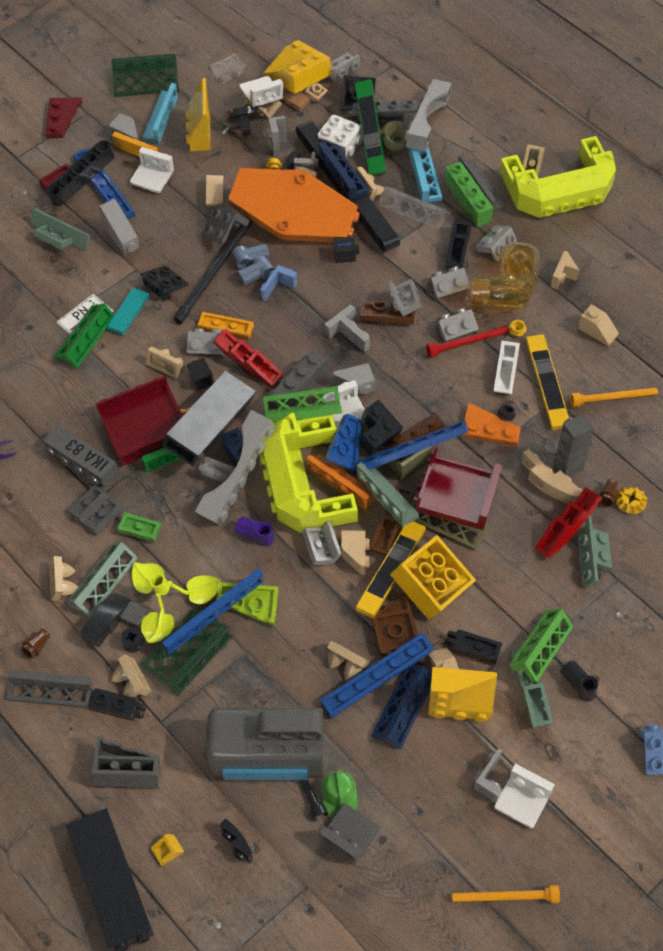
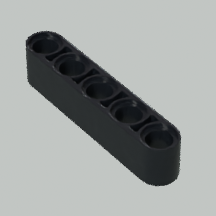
M101 140L96 143L47 188V194L54 206L65 204L114 159V152L107 140Z

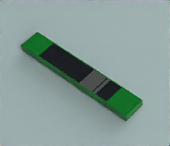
M369 79L356 82L355 88L369 174L372 176L386 174L372 81Z

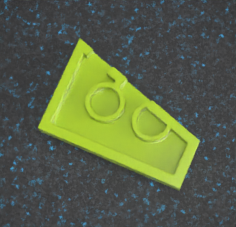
M221 582L217 592V599L236 586L237 583ZM259 585L229 609L275 627L279 587Z

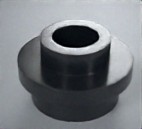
M502 405L497 411V416L502 420L512 421L516 416L515 409L510 405Z

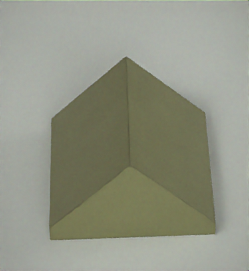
M432 446L388 462L386 465L402 481L427 464Z

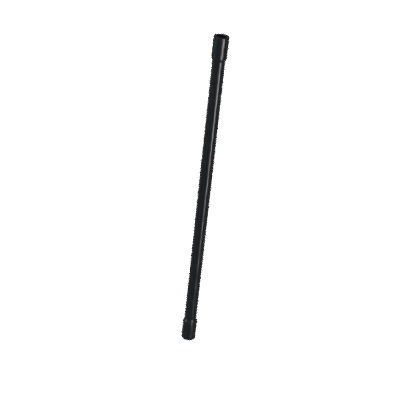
M293 150L285 160L281 170H290L294 167V158H300V153ZM249 219L250 221L247 226L242 224L239 226L187 301L173 317L177 324L181 325L185 321L195 303L254 221Z

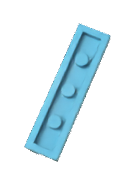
M171 83L168 92L161 91L144 132L143 142L159 145L178 99L175 83Z
M427 147L426 152L409 148V156L422 203L441 201L442 194L429 147ZM420 154H426L424 160L420 158ZM423 165L429 167L430 169L427 172L424 171ZM427 177L433 180L431 184L427 183ZM430 190L436 192L437 195L429 196Z

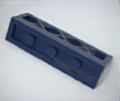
M325 141L318 143L320 158L350 200L369 193V189L337 144L328 147ZM357 186L361 187L362 189L357 191Z
M411 666L403 671L371 735L374 739L386 740L395 749L402 748L430 691L432 674L425 667ZM414 673L413 677L408 680L410 674ZM406 690L404 695L399 698L400 694ZM397 707L395 713L390 715L392 710H394ZM388 725L385 733H381L383 728Z

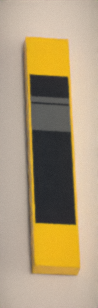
M544 334L526 337V343L551 429H562L563 423L569 416Z
M414 521L404 526L358 602L356 611L374 619L396 582L390 574L412 555L426 531L425 526Z

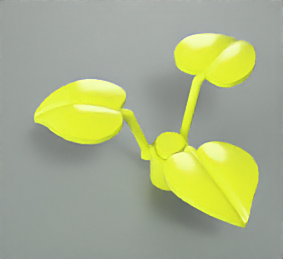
M134 563L132 569L134 587L142 594H148L154 590L160 607V613L151 612L142 620L141 631L147 643H156L165 639L174 628V618L170 614H164L161 595H166L170 587L185 595H189V599L193 604L203 605L214 598L221 584L220 579L206 575L196 576L187 582L188 591L173 584L172 581H167L161 566L152 563Z

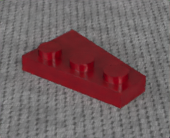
M82 97L49 98L45 133L47 139L64 137L72 117H75L78 106L82 104Z

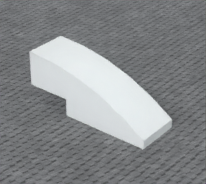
M501 342L493 392L512 395L520 343Z

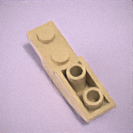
M530 449L523 452L521 463L530 471L528 478L530 482L556 500L569 504L570 501L575 503L582 489L578 488L568 475H565L561 470L554 474L553 470L546 466L540 457Z

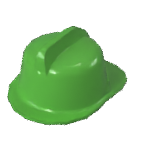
M338 770L329 773L322 782L323 805L327 808L328 816L334 819L343 804H347L357 810L358 799L354 778L344 771Z

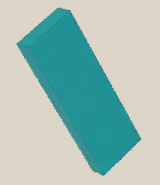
M133 287L108 324V330L124 336L148 300L149 293Z

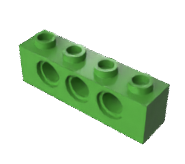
M461 161L445 168L444 181L475 226L479 227L492 222L493 206Z

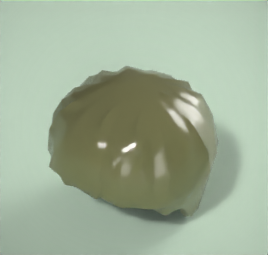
M398 121L387 123L382 131L384 146L392 151H400L406 148L407 140H404L408 129Z

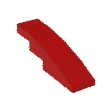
M224 329L212 342L240 367L271 388L284 375L258 349L254 351L242 339L238 340L227 329Z
M584 487L575 503L570 501L562 515L554 517L535 546V549L546 557L551 558L580 529L602 500V497L589 488Z

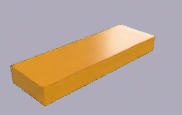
M118 132L112 134L113 145L120 150L140 157L139 150L141 147L158 152V148Z
M202 312L197 324V328L204 329V331L211 332V329H219L223 332L224 329H227L233 336L247 340L250 339L254 327V322L206 312Z

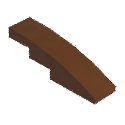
M397 484L396 490L411 505L415 496V490ZM387 510L381 517L369 550L384 555L389 553L402 527Z

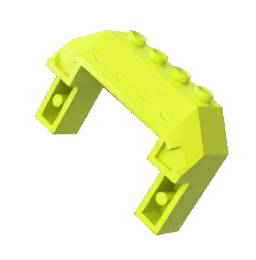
M597 136L580 140L578 155L585 168L539 179L534 169L525 171L518 155L501 158L500 175L518 210L538 218L551 216L604 202L613 186L616 172L612 151L605 152Z
M290 413L276 422L274 433L271 437H268L265 442L264 451L259 454L261 465H265V470H263L264 480L269 482V486H266L268 497L273 499V502H270L272 514L276 513L278 521L302 533L304 528L322 527L326 521H330L332 527L358 522V509L354 494L316 500L314 490L310 491L300 451L301 448L332 442L336 433L333 416L327 415L296 421L295 413Z

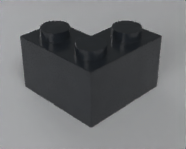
M379 399L363 412L361 419L370 429L362 434L360 444L370 456L374 455L388 445L389 441L395 436L400 435L403 426Z

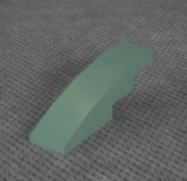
M519 649L510 651L511 659L514 658ZM535 662L531 666L534 673L536 671ZM524 670L515 671L532 728L553 724L544 683H541L540 678L536 683H532Z

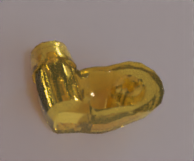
M516 242L506 245L502 249V263L497 276L492 278L491 276L473 277L471 303H475L477 306L491 305L507 310L518 309L528 305L537 283L540 252L531 244Z

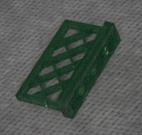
M176 54L111 59L114 97L161 94V91L168 92L169 87L166 84L169 81L176 84L177 92H179ZM168 69H174L170 75L164 72ZM150 71H158L154 76L149 74ZM134 72L142 73L138 78L132 75ZM120 73L126 74L122 79L116 76V74ZM161 74L166 77L163 82L157 80ZM145 76L150 78L146 84L141 81ZM129 77L134 80L131 85L125 82ZM153 82L159 85L153 89L149 87ZM137 83L143 86L140 90H135L133 87ZM121 85L126 87L124 91H117Z
M194 607L164 640L202 611ZM214 620L206 626L216 627L217 629L214 633L206 634L205 628L202 629V635L193 636L187 641L189 645L188 650L178 651L177 649L168 655L164 653V647L161 642L140 665L169 686L172 692L179 696L231 640L233 636L230 628L226 624H220ZM203 640V644L199 648L192 649V642ZM189 655V659L185 663L178 664V656ZM175 657V664L164 666V658ZM160 659V667L152 668L149 666L153 660ZM175 669V674L170 680L164 677V671Z

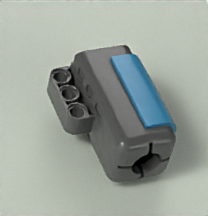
M323 708L213 709L209 712L207 718L206 757L209 770L216 776H223L224 780H308V776H323Z

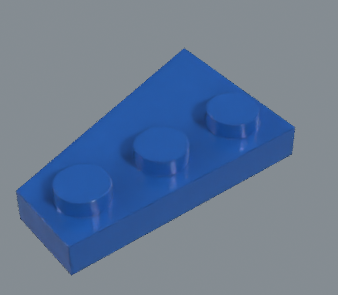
M351 414L343 415L324 459L325 462L350 473L357 472L361 419Z

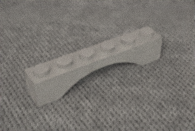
M433 79L431 84L427 85L426 94H423L422 103H419L418 111L414 113L413 121H410L409 130H406L404 140H407V148L426 152L431 136V127L426 119L432 112L447 105L452 83Z
M253 410L250 411L242 425L243 448L235 470L222 485L204 494L195 510L197 514L219 526L221 522L226 520L228 516L227 511L236 502L239 489L243 488L246 484V477L249 471L254 469L256 465L255 460L258 455L264 451L266 440L274 433L275 424L271 419Z

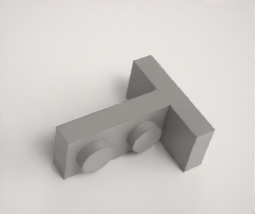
M350 304L324 324L325 335L330 339L341 331L361 350L366 352L370 349V336L367 332L357 327L354 322L356 319V308Z

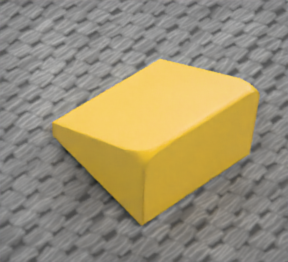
M165 834L150 847L161 866L184 852L173 834Z

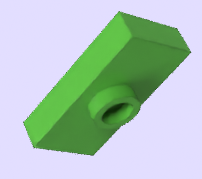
M125 512L118 526V532L155 543L162 524L161 522Z

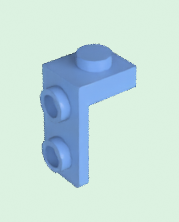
M278 265L275 270L271 271L269 279L260 288L262 300L266 301L278 282L295 288L297 285V272Z
M645 724V727L639 728V736L644 740L645 772L647 775L663 774V729L660 726L658 727V724Z

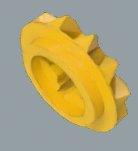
M629 485L626 488L622 487L617 492L616 504L625 513L637 514L645 509L647 497L644 495V491L638 489V486L633 488ZM634 495V500L629 504V498Z

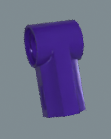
M245 517L239 518L236 522L235 533L257 540L262 546H269L274 542V532L269 522H257Z

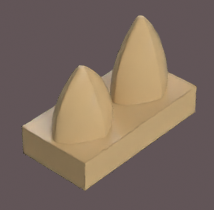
M363 167L356 168L355 171L369 189L367 195L374 201L375 196L382 194L385 188L374 184L375 178L367 174Z
M150 347L147 352L146 365L177 379L180 377L183 360L182 358L170 356L169 349L158 350Z
M54 556L49 565L51 601H59L61 596L71 595L79 587L70 581L63 580V578L74 574L76 570L70 565L63 563L61 556Z
M331 641L327 647L330 649L328 653L329 668H335L347 659L344 668L346 682L359 675L363 668L367 669L370 663L367 659L336 642Z
M125 654L118 659L120 665L114 671L111 682L116 683L129 679L124 688L123 695L135 697L139 694L147 696L152 691L135 659Z

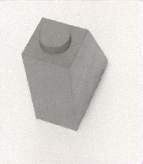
M112 199L100 205L104 229L122 253L126 255L140 248L138 236L117 201Z

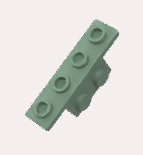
M36 208L32 210L31 224L38 227L34 230L35 237L61 250L71 244L84 251L88 249L89 234Z
M591 515L577 531L582 585L586 589L598 582L597 568L605 571L612 569L609 535L606 532L593 529Z

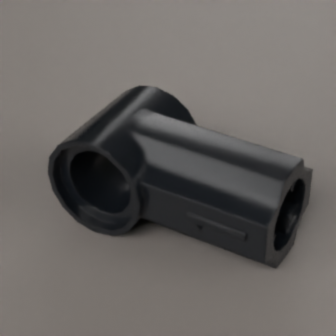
M575 660L567 662L560 670V673L578 691V696L583 701L594 700L598 690L597 679L588 675ZM584 687H591L592 690H586Z

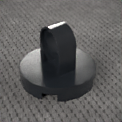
M251 106L235 108L233 113L227 111V118L229 120L240 119L243 136L251 135L249 118L260 114L258 106H255V109H251Z

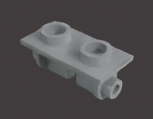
M206 456L204 464L201 463L199 466V471H201V475L224 483L236 467Z

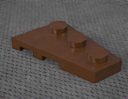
M435 412L407 431L395 436L389 441L391 448L445 428V425Z

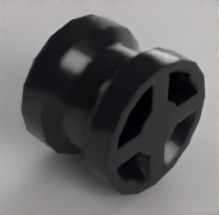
M133 627L123 631L121 640L125 650L131 653L138 652L143 647L141 632Z

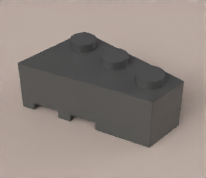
M97 736L92 767V777L95 786L159 788L161 775L159 756L136 748L130 749L122 746L121 743H112L104 740L103 737Z

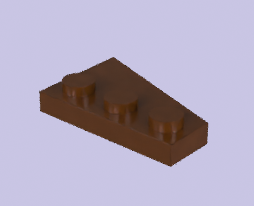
M378 300L365 302L361 305V321L414 325L415 311L403 316L399 310H395L392 301Z

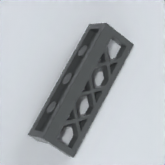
M464 154L459 155L458 162L461 161L493 206V214L505 210V203L474 160L468 161Z
M9 670L7 678L10 685L6 699L7 701L88 708L94 685L91 677ZM15 686H22L27 690L20 696L13 695ZM38 688H43L47 692L41 698L35 697L32 694ZM64 690L67 696L61 700L54 698V693ZM79 692L86 693L85 702L76 701L73 696Z

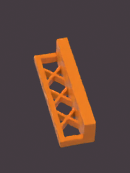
M318 454L316 457L309 455L306 458L307 471L342 495L354 494L356 505L365 511L377 501L357 479L341 468L325 462V457Z

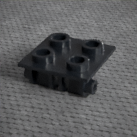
M166 265L140 273L143 277V284L155 294H158L162 300L168 301L171 298V291L189 285V283Z

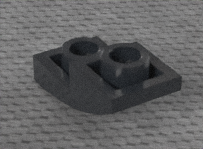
M225 818L220 824L221 835L229 842L234 840L232 848L236 858L242 862L246 860L252 863L253 856L246 839Z

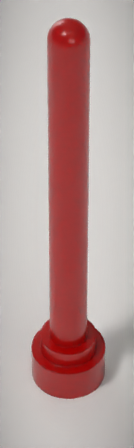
M505 326L443 344L429 343L426 344V352L429 358L437 357L441 351L506 334L509 332V328Z

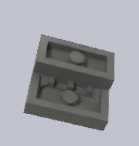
M93 485L67 511L79 523L98 535L124 508L121 503L110 498L106 491Z

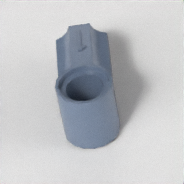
M266 244L250 248L238 246L232 252L239 269L252 265L254 260L260 256H266L267 259L270 258Z
M260 256L254 260L252 265L237 271V275L242 285H246L259 278L268 279L271 271L275 269L266 256Z

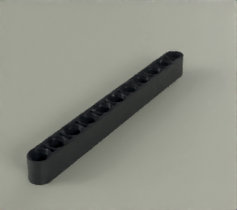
M311 120L296 126L297 136L311 155L312 152H315V158H318V165L339 194L350 200L319 156L318 143L323 142V140L318 138L320 130ZM357 186V191L362 189L361 187ZM367 194L350 200L358 206V212L360 213L359 221L382 252H387L400 246V239L397 233Z

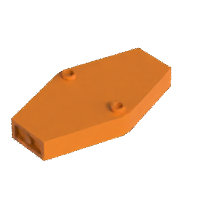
M240 168L228 198L231 207L277 238L285 241L334 243V238L352 237L354 228H352L353 223H357L360 215L356 204L308 172L302 170Z

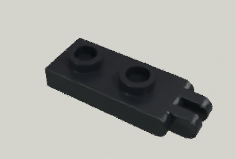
M457 630V632L448 631L447 636L449 638H445L444 643L450 645L453 651L496 664L502 647L501 642L463 630Z
M98 688L94 689L88 704L89 710L131 721L134 718L143 719L144 713L140 711H146L147 708L137 698Z

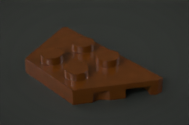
M405 592L401 594L400 598L394 602L391 601L384 609L379 610L374 619L371 618L381 656H388L418 636L409 598ZM424 658L415 664L424 665Z

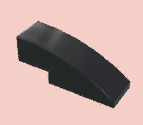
M454 220L445 267L453 268L458 266V269L463 268L472 222Z
M116 592L113 593L101 604L80 631L82 639L100 647L108 634L113 633L121 621V614L132 600Z

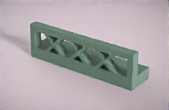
M362 462L357 464L358 481L402 527L419 518V513L376 468L368 470Z
M123 542L113 543L66 603L71 608H78L90 618L138 557ZM125 552L130 559L126 564L121 565L120 556ZM116 567L117 576L109 580V569ZM104 582V593L97 595L96 586L98 583ZM87 598H93V607L90 610H87L82 605Z

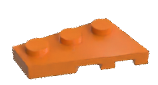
M468 402L465 416L468 432L462 434V437L517 447L521 427L502 420L498 416Z

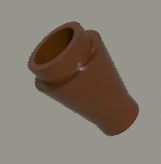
M608 479L598 494L602 497L599 504L603 507H612L617 502L618 482L616 480Z
M41 629L22 642L21 651L28 658L37 657L50 638V634L45 629Z

